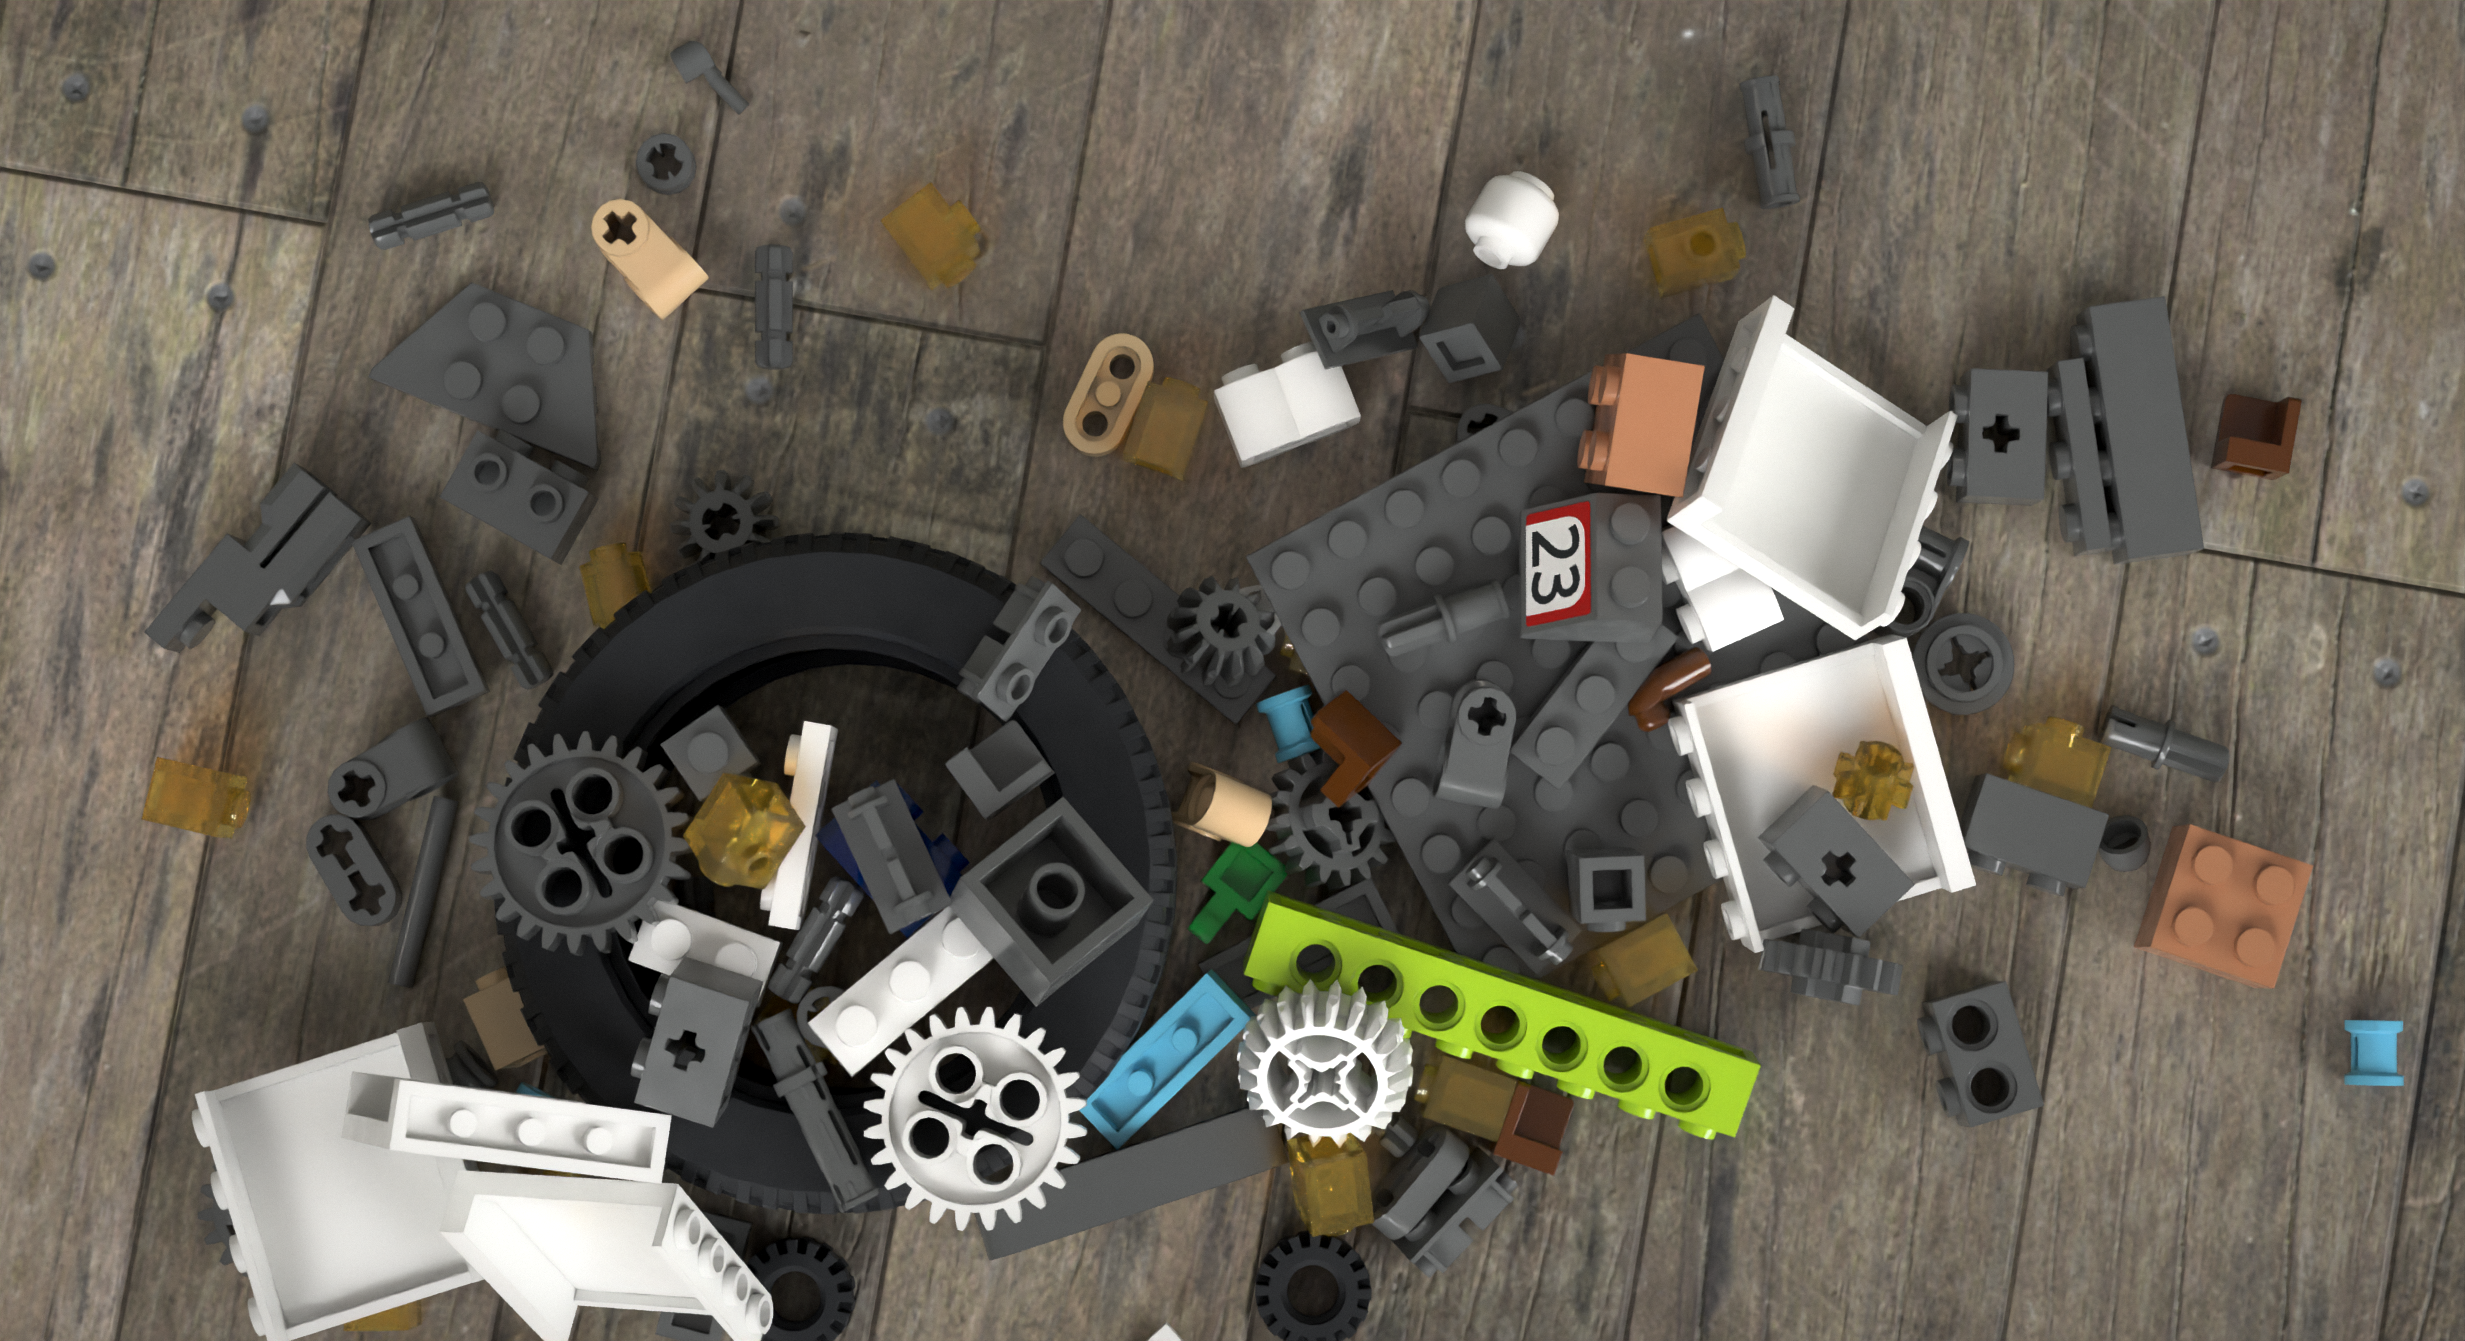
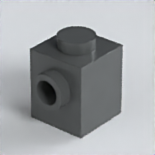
M719 705L660 744L701 802H707L716 796L721 805L725 804L756 782L749 772L762 764L726 710Z
M1631 847L1567 850L1569 914L1581 924L1587 923V930L1593 932L1622 931L1626 929V922L1646 921L1643 854Z

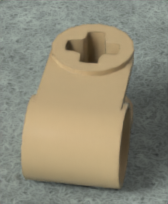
M624 199L608 201L600 206L594 214L591 224L592 236L601 252L625 277L623 280L662 321L709 279L708 275L671 236L668 237L632 201ZM619 221L622 225L628 226L635 221L631 228L636 238L628 245L621 239H617L610 244L614 239V235L610 230L611 225Z
M1190 761L1187 771L1192 776L1178 811L1171 812L1173 824L1219 842L1223 839L1245 847L1254 845L1262 836L1268 824L1272 808L1271 796L1262 790L1244 784L1239 779Z

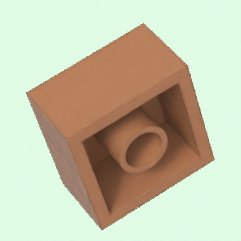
M1629 353L1606 354L1603 366H1594L1589 382L1588 403L1597 406L1593 431H1583L1578 449L1577 466L1580 469H1586L1584 483L1683 498L1705 366Z
M2191 824L2172 826L2134 948L2253 988L2274 989L2313 865Z

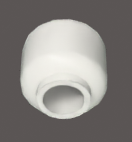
M1514 171L1510 175H1498L1489 180L1465 220L1466 233L1475 244L1473 249L1475 255L1487 265L1497 269H1505L1508 264L1512 266H1527L1535 262L1554 232L1559 220V212L1553 201L1554 194L1552 190L1537 177L1521 171Z

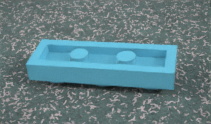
M1211 969L1122 1055L1111 1074L1087 1099V1106L1079 1111L1118 1150L1245 1027L1251 1016L1257 1015Z

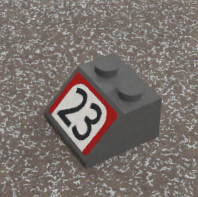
M1594 493L1521 510L1519 514V639L1649 643L1662 623L1661 496Z

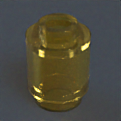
M624 542L590 550L588 552L590 561L579 566L592 623L595 627L600 626L605 629L615 619L613 614L644 590L651 592L642 553L639 551L628 552Z

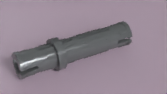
M791 1008L752 1026L751 1030L755 1034L761 1049H763L778 1081L773 1087L779 1098L785 1096L791 1110H793L820 1170L823 1172L832 1190L831 1192L839 1206L840 1212L843 1213L879 1195L881 1192L870 1172H868L860 1151L823 1076L828 1074L822 1061L816 1063L797 1026Z

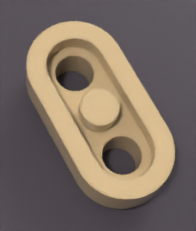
M1125 333L1113 334L1104 338L1095 347L1063 415L1065 436L1069 444L1079 453L1091 457H1100L1110 454L1123 442L1154 374V362L1151 351L1141 339ZM1127 358L1133 362L1135 369L1129 378L1118 379L1111 374L1110 368L1116 359ZM1091 415H1101L1108 422L1106 431L1100 436H1090L1083 429L1084 421Z

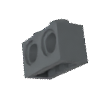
M1994 980L1921 1002L1925 1017L1917 1019L1918 1030L1927 1054L1929 1056L1937 1054L1944 1078L1936 1081V1087L1942 1108L1948 1118L1956 1116L1960 1126L1971 1128L2044 1106L2006 981ZM1964 1006H1970L1975 1009L1981 1019V1029L1978 1036L1967 1043L1960 1041L1952 1030V1019L1955 1013ZM1990 1068L1999 1078L2000 1090L1992 1102L1982 1105L1972 1095L1971 1082L1978 1071Z

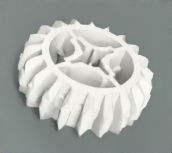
M1311 979L1303 987L1302 995L1285 986L1283 991L1279 993L1278 1002L1265 998L1263 1004L1258 1009V1015L1251 1016L1250 1020L1246 1023L1243 1042L1239 1043L1237 1061H1239L1240 1067L1238 1080L1240 1089L1248 1090L1247 1101L1249 1102V1110L1264 1109L1263 1119L1265 1120L1266 1127L1279 1123L1285 1124L1284 1132L1288 1141L1298 1132L1309 1134L1313 1148L1321 1140L1322 1136H1331L1340 1148L1347 1140V1133H1352L1365 1142L1368 1135L1371 1134L1372 1126L1386 1129L1387 1124L1391 1121L1392 1112H1400L1401 1107L1405 1104L1408 1086L1412 1084L1413 1067H1411L1413 1049L1410 1045V1039L1403 1038L1404 1027L1401 1018L1387 1019L1388 1008L1386 1007L1385 1000L1367 1005V995L1364 992L1363 986L1352 996L1342 994L1338 980L1330 986L1327 992L1319 991ZM1278 1051L1289 1058L1288 1066L1294 1070L1290 1076L1284 1072L1276 1059L1275 1054ZM1361 1052L1369 1058L1374 1066L1375 1073L1371 1077L1361 1070L1362 1063L1356 1058Z

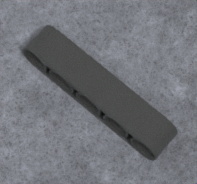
M1249 1106L1119 1148L1118 1150L1116 1149L1079 1161L1078 1164H1070L1058 1168L1057 1170L1067 1182L1065 1186L1060 1189L1043 1182L1040 1188L1047 1204L1042 1209L1033 1205L1026 1197L1020 1200L1022 1209V1220L1015 1224L1004 1208L997 1210L994 1229L987 1231L982 1223L980 1213H974L988 1259L995 1260L1284 1165L1289 1160L1278 1126L1276 1124L1266 1127L1265 1120L1263 1119L1264 1109L1249 1110Z

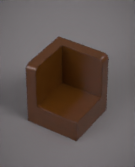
M2236 394L2227 395L2222 403L2211 469L2268 480H2275L2288 474L2302 399L2288 396L2279 402H2272Z
M1347 690L1321 708L1311 719V724L1314 727L1310 733L1311 738L1340 765L1320 791L1339 808L1371 783L1402 744L1395 735Z
M1514 1079L1489 1151L1499 1157L1555 1176L1563 1151L1559 1150L1574 1107L1573 1100Z

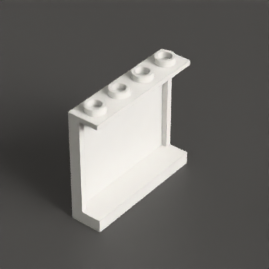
M1773 295L1738 321L1690 453L1683 498H1674L1666 521L1847 636L1857 640L1880 625L1882 627L1889 625L1903 607L1905 595L1901 590L1908 570L1914 565L1921 551V543L1918 542L1924 520L1932 512L1938 495L1934 488L1939 472L1946 465L1953 452V443L1950 442V438L1958 415L1949 411L1928 426L1912 417L1788 336L1786 331L1794 308Z
M1889 634L1672 700L1677 717L1669 719V730L1678 755L1688 754L1694 778L1686 781L1687 793L1696 817L1705 816L1712 840L1704 842V852L1713 877L1715 879L1723 877L1730 901L1722 903L1721 910L1726 928L1732 940L1741 939L1742 945L1757 953L1764 951L1762 944L1764 939L1774 940L1800 932L1802 929H1810L1822 925L1807 908V905L1814 898L1798 881L1791 887H1788L1763 861L1770 851L1758 839L1812 785L1828 790L1913 881L1915 885L1898 901L1940 888L1952 893L1976 885L1906 637ZM1827 853L1821 859L1827 867L1825 874L1835 878L1841 872L1835 863L1838 857Z
M421 1022L396 1030L397 1033L217 1090L203 1091L195 1094L198 1109L192 1111L194 1130L200 1144L203 1147L210 1146L217 1169L216 1172L211 1173L213 1194L218 1206L222 1210L229 1209L236 1233L229 1237L231 1255L240 1273H248L254 1297L248 1299L250 1319L256 1333L259 1336L266 1335L267 1341H291L463 1285L484 1280L439 1232L457 1170L479 1171L475 1160L388 1150L341 1138L352 1071L453 1084L434 1022Z
M352 1071L341 1138L388 1150L662 1184L672 1115Z
M457 1170L439 1232L544 1341H568L578 1305L712 1315L734 1341H761L762 1334H766L770 1329L773 1319L772 1296L679 1184Z

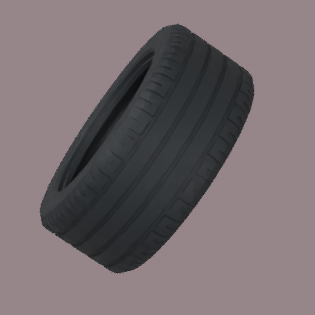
M831 532L830 535L814 536L813 533L774 537L771 539V542L759 545L751 542L716 553L714 559L703 564L696 561L663 578L662 585L655 588L652 592L644 590L613 614L615 619L605 629L601 627L596 629L572 655L575 661L570 665L567 672L563 673L560 671L539 702L538 706L542 710L538 714L535 723L528 722L513 760L518 761L517 764L524 769L530 766L531 762L527 747L530 744L539 747L547 756L553 755V740L556 734L564 736L572 749L577 750L582 732L588 731L595 736L598 751L600 752L605 742L613 735L623 741L622 759L637 746L648 753L642 772L658 764H661L669 771L667 778L659 787L660 790H663L675 765L660 744L715 706L719 705L726 710L742 697L775 680L810 669L840 665L885 666L920 674L957 690L956 688L963 679L958 673L961 668H964L983 637L986 635L1002 645L1009 638L1010 635L998 629L993 622L1015 591L1017 585L1004 576H999L985 569V566L952 552H944L933 549L927 544L892 536L889 538L873 537L872 534ZM1071 628L1065 642L1055 649L1037 676L1028 698L1018 705L1008 722L1000 719L983 703L977 704L985 708L1002 726L1012 720L1018 722L1054 771L1052 776L1039 784L1046 808L1048 809L1064 797L1154 900L1133 929L1036 1007L1025 993L1020 990L1010 1008L996 1022V1027L1004 1028L1014 1014L1022 1015L1019 1035L1025 1038L1043 1027L1046 1030V1034L1039 1049L1044 1054H1047L1055 1049L1064 1047L1066 1053L1055 1066L1059 1074L1067 1072H1079L1080 1078L1065 1089L1067 1097L1088 1099L1111 1074L1135 1037L1158 987L1166 962L1175 920L1178 871L1171 806L1151 743L1122 688L1093 649ZM506 778L505 787L513 781L511 778ZM598 781L587 788L583 796V806L587 814L600 813L609 806L613 791L608 781ZM556 790L553 794V800L558 810L566 818L578 841V844L569 851L580 855L590 863L602 896L604 898L610 897L613 889L588 849L587 843L595 838L596 835L592 836L575 824L563 791ZM547 813L535 814L525 823L522 835L524 843L528 847L541 845L549 837L552 824ZM630 840L617 848L613 864L618 874L626 875L639 868L644 854L642 844L639 841ZM574 872L564 874L557 880L553 888V898L558 907L570 906L578 900L582 893V881L580 876ZM504 897L494 899L495 915L499 907L506 900ZM521 915L507 923L496 918L497 934L504 935L506 951L502 953L512 991L519 992L524 1005L520 1011L537 1045H544L551 1057L548 1063L572 1095L578 1093L586 1104L671 1115L634 1103L641 1079L631 1076L632 1064L642 1038L645 1036L652 1039L658 1016L649 1014L648 1010L655 985L660 975L664 973L628 961L634 944L626 941L618 931L612 933V949L610 953L599 951L593 938L588 937L583 955L576 956L570 953L567 936L565 935L557 949L552 952L542 948L543 928L527 941L516 935L522 918ZM641 918L634 922L637 935L643 921ZM686 1030L690 1034L688 1046L700 1049L695 1045L697 1033ZM960 1054L952 1061L939 1067L940 1081L950 1091L965 1092L975 1082V1065L968 1057ZM742 1056L728 1106L713 1128L672 1115L664 1170L670 1169L680 1175L681 1180L716 1195L723 1193L736 1198L738 1202L773 1210L782 1208L794 1210L795 1213L836 1215L838 1212L841 1213L831 1192L832 1190L801 1131L800 1124L793 1110H791L785 1096L779 1098L773 1085L778 1083L773 1071L756 1065ZM1018 1079L1006 1085L1002 1094V1102L1010 1115L1023 1119L1031 1117L1036 1113L1039 1108L1040 1096L1032 1083ZM828 1086L830 1094L860 1151L867 1170L881 1192L879 1195L843 1213L854 1212L857 1214L905 1206L907 1197L912 1190L906 1182L889 1190L884 1186L889 1177L896 1171L893 1163L872 1165L871 1159L878 1152L886 1148L884 1139L864 1137L865 1130L882 1123V1115L864 1108V1102L876 1098H884L886 1090L879 1086L866 1088ZM924 1090L919 1094V1100L923 1104L965 1119L967 1126L964 1132L970 1136H975L982 1128H989L1023 1145H1031L1033 1142V1136L1030 1133L987 1117L985 1115L987 1103L983 1100L978 1099L972 1107L963 1108L929 1091ZM1075 1112L1069 1113L1070 1118ZM930 1117L919 1120L914 1127L912 1135L914 1145L918 1151L928 1156L943 1154L948 1147L950 1139L948 1129L944 1123ZM998 1144L983 1146L976 1157V1167L983 1178L1013 1162L1010 1152Z

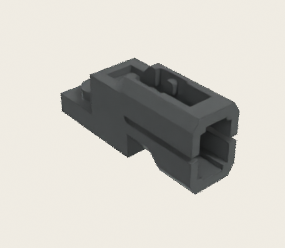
M293 463L260 503L262 524L249 540L245 542L227 533L144 633L162 648L180 653L185 646L192 649L205 639L215 624V619L211 616L218 609L243 631L260 636L282 609L303 606L353 546L351 541L360 538L371 525V522L344 499L340 498L339 500L336 497L338 494L311 472Z

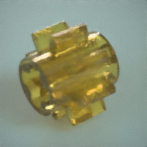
M1860 741L1855 756L1840 752L1833 776L1837 779L1832 795L1834 798L1843 799L1845 807L1855 817L1865 820L1881 819L1885 821L1887 820L1891 805L1902 809L1907 808L1914 787L1910 783L1914 765L1913 763L1904 762L1899 750L1886 742Z

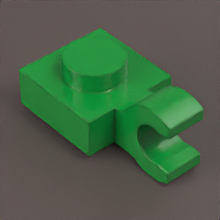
M1231 842L1200 881L1215 894L1187 927V930L1207 945L1235 910L1251 921L1262 908L1267 890L1275 892L1288 874L1284 871L1286 866L1257 842L1251 847Z

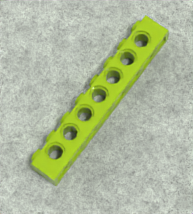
M1267 890L1243 960V973L1253 978L1251 985L1254 988L1279 997V993L1283 991L1285 986L1294 992L1302 994L1303 987L1311 979L1319 991L1328 992L1330 986L1338 980L1342 994L1352 996L1361 988L1358 984L1361 973L1370 966L1382 965L1394 973V979L1391 985L1382 992L1371 993L1364 990L1367 995L1366 1004L1371 1005L1385 1000L1386 1007L1388 1008L1387 1019L1401 1018L1404 1027L1403 1038L1409 1039L1412 1031L1436 1038L1435 1047L1448 1054L1471 1059L1475 1051L1498 1059L1496 1067L1511 1075L1532 1079L1534 1072H1538L1558 1079L1556 1086L1569 1094L1585 1099H1593L1596 1091L1619 1099L1617 1106L1632 1115L1645 1119H1654L1656 1112L1680 1119L1678 1127L1698 1137L1713 1140L1716 1133L1719 1132L1735 1138L1761 1067L1752 1051ZM1314 944L1325 946L1333 954L1331 964L1325 970L1316 973L1303 970L1296 962L1299 953L1305 947ZM1437 985L1450 988L1455 993V998L1447 1010L1440 1013H1431L1420 1006V998L1428 988ZM1495 1006H1506L1516 1013L1512 1026L1501 1033L1488 1032L1481 1026L1483 1015ZM1566 1026L1576 1032V1039L1568 1050L1562 1053H1552L1542 1047L1544 1036L1552 1028ZM1625 1046L1636 1051L1635 1063L1629 1070L1622 1073H1612L1603 1068L1604 1059L1612 1049ZM1690 1067L1697 1071L1696 1081L1689 1090L1683 1093H1672L1665 1089V1080L1674 1069Z

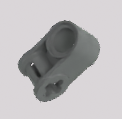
M1922 525L1918 542L1921 543V551L1914 565L1908 570L1901 590L1914 606L1915 615L1913 622L1903 625L1893 620L1889 625L1885 627L1880 625L1873 629V631L1880 637L1894 634L1909 638L1926 627L1933 618L1945 590L1955 577L1965 557L1970 541L1962 537L1954 541Z
M1485 679L1472 680L1463 684L1455 692L1451 701L1444 741L1440 747L1435 766L1433 798L1499 809L1508 777L1509 752L1516 723V709L1512 700L1495 683ZM1488 697L1489 702L1498 710L1496 717H1485L1482 726L1478 727V723L1468 712L1470 707H1481L1484 703V698Z
M425 717L398 729L382 739L378 745L341 764L333 771L328 781V796L331 804L338 812L358 820L370 821L382 817L408 801L420 798L440 788L457 777L459 771L429 717ZM357 776L367 781L375 782L376 786L368 791V797L371 802L367 805L356 800H349L348 795L356 790L353 779Z

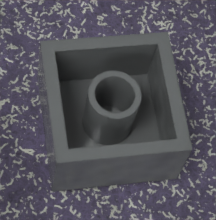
M1062 797L959 879L950 896L953 905L949 907L1037 1007L1133 929L1154 900L1069 802Z

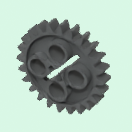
M588 731L582 732L577 750H573L568 740L561 734L554 735L553 755L547 756L536 745H528V756L531 765L524 769L518 764L507 760L504 765L513 781L507 787L498 783L488 782L486 787L498 799L495 808L476 807L474 810L478 817L490 823L488 832L469 836V842L487 849L488 856L472 863L471 870L479 874H492L494 878L479 892L481 897L487 900L504 897L506 900L499 907L495 917L507 923L521 915L522 918L516 935L527 941L543 928L542 948L552 952L560 945L564 935L567 936L570 953L576 956L583 955L588 937L593 938L599 951L610 953L612 949V933L616 931L626 941L634 944L638 941L635 921L641 918L655 927L660 923V919L653 908V905L658 900L671 905L678 904V898L667 888L669 880L690 879L691 874L675 864L677 855L689 854L696 849V846L691 842L677 838V831L694 823L693 817L687 813L671 811V808L679 803L685 794L678 787L659 789L669 774V771L661 764L642 772L648 753L637 746L622 759L623 741L613 735L605 742L601 752L598 751L595 736ZM608 781L613 791L609 806L600 813L587 814L583 806V796L587 788L595 782ZM556 790L563 791L575 824L592 836L596 835L595 838L587 843L588 849L613 889L610 897L604 898L602 896L590 863L580 855L569 851L578 844V841L566 818L558 810L553 800V794ZM547 813L552 824L549 837L541 845L528 847L524 843L522 835L525 823L535 814ZM637 840L642 844L644 852L643 861L634 872L626 875L618 874L613 864L617 848L624 842ZM577 873L582 881L580 897L570 906L558 907L553 898L555 883L564 874Z

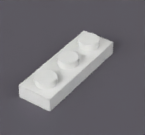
M804 721L802 736L791 734L788 742L784 774L794 776L790 803L780 801L777 806L772 841L783 843L778 870L767 869L760 901V909L770 911L768 925L800 930L804 924L838 729L831 725Z
M948 906L809 1021L808 1025L850 1076L853 1077L902 1036L907 1029L914 1026L993 959V956Z

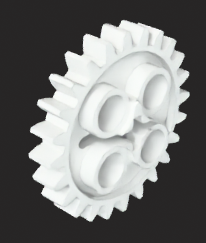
M959 1007L955 1016V1027L948 1029L938 1014L931 1015L929 1017L932 1036L926 1039L915 1029H907L905 1035L912 1050L905 1054L900 1050L888 1048L885 1052L888 1060L896 1067L893 1075L873 1073L871 1076V1080L886 1090L884 1098H876L864 1102V1108L882 1115V1123L865 1130L864 1137L884 1139L886 1146L885 1149L878 1152L871 1159L872 1165L892 1162L896 1171L889 1177L884 1186L889 1190L906 1182L912 1188L905 1203V1207L908 1210L918 1205L924 1198L931 1201L929 1222L933 1224L944 1215L947 1209L955 1210L957 1230L963 1231L970 1221L971 1214L978 1212L986 1230H993L997 1210L1004 1208L1007 1215L1016 1224L1022 1220L1020 1200L1026 1197L1033 1205L1040 1209L1046 1206L1045 1196L1040 1188L1043 1182L1060 1189L1065 1186L1067 1182L1055 1168L1058 1161L1078 1164L1080 1156L1065 1145L1067 1138H1077L1087 1134V1128L1069 1121V1113L1086 1107L1087 1099L1067 1097L1065 1090L1080 1078L1079 1072L1059 1074L1055 1066L1066 1053L1064 1047L1055 1049L1047 1054H1044L1039 1049L1046 1034V1030L1043 1027L1034 1031L1027 1038L1019 1035L1022 1024V1015L1014 1014L1004 1028L996 1027L994 1007H986L980 1024L972 1025L966 1007ZM949 1054H963L975 1065V1082L965 1092L950 1091L940 1081L939 1067L943 1059ZM1018 1079L1032 1083L1040 1096L1039 1108L1036 1113L1031 1117L1023 1119L1010 1115L1002 1102V1094L1006 1085ZM924 1090L929 1091L963 1108L972 1107L978 1099L983 1100L987 1103L985 1109L987 1117L1030 1133L1033 1136V1142L1031 1145H1023L989 1128H982L975 1136H970L964 1132L967 1126L965 1119L923 1104L919 1100V1094ZM930 1117L944 1123L948 1129L950 1139L948 1147L943 1154L928 1156L918 1151L914 1145L912 1135L914 1127L919 1120ZM998 1144L1010 1152L1014 1166L1009 1178L1001 1182H991L980 1175L976 1167V1157L983 1146Z

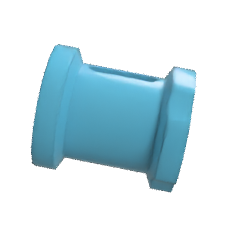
M1310 684L1256 703L1258 712L1265 713L1279 749L1275 753L1278 763L1321 749L1310 736L1314 728L1311 724V719L1314 715L1308 698L1313 694Z
M2344 1020V1030L2351 1033V1072L2344 1074V1084L2404 1086V1076L2397 1073V1033L2403 1031V1021Z

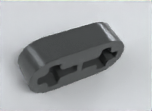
M330 814L319 818L311 826L307 834L306 849L311 861L342 913L350 921L360 926H380L388 923L397 915L402 905V891L397 879L367 829L359 820L346 815ZM331 827L337 832L345 833L350 831L353 839L346 844V850L354 862V865L349 868L340 855H326L323 847L330 842V836L327 831ZM359 873L369 886H383L386 894L378 900L382 910L377 914L372 909L364 908L359 910L357 908L356 901L363 896L362 890L354 878Z
M1438 1124L1426 1130L1374 1190L1365 1206V1219L1392 1240L1399 1239L1409 1233L1465 1166L1469 1156L1468 1145L1445 1125Z

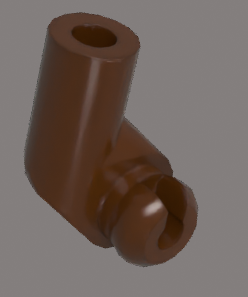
M1693 647L1656 667L1628 702L1629 716H1635L1637 726L1641 731L1650 732L1667 724L1671 717V712L1663 701L1711 674V664L1703 650L1699 647Z

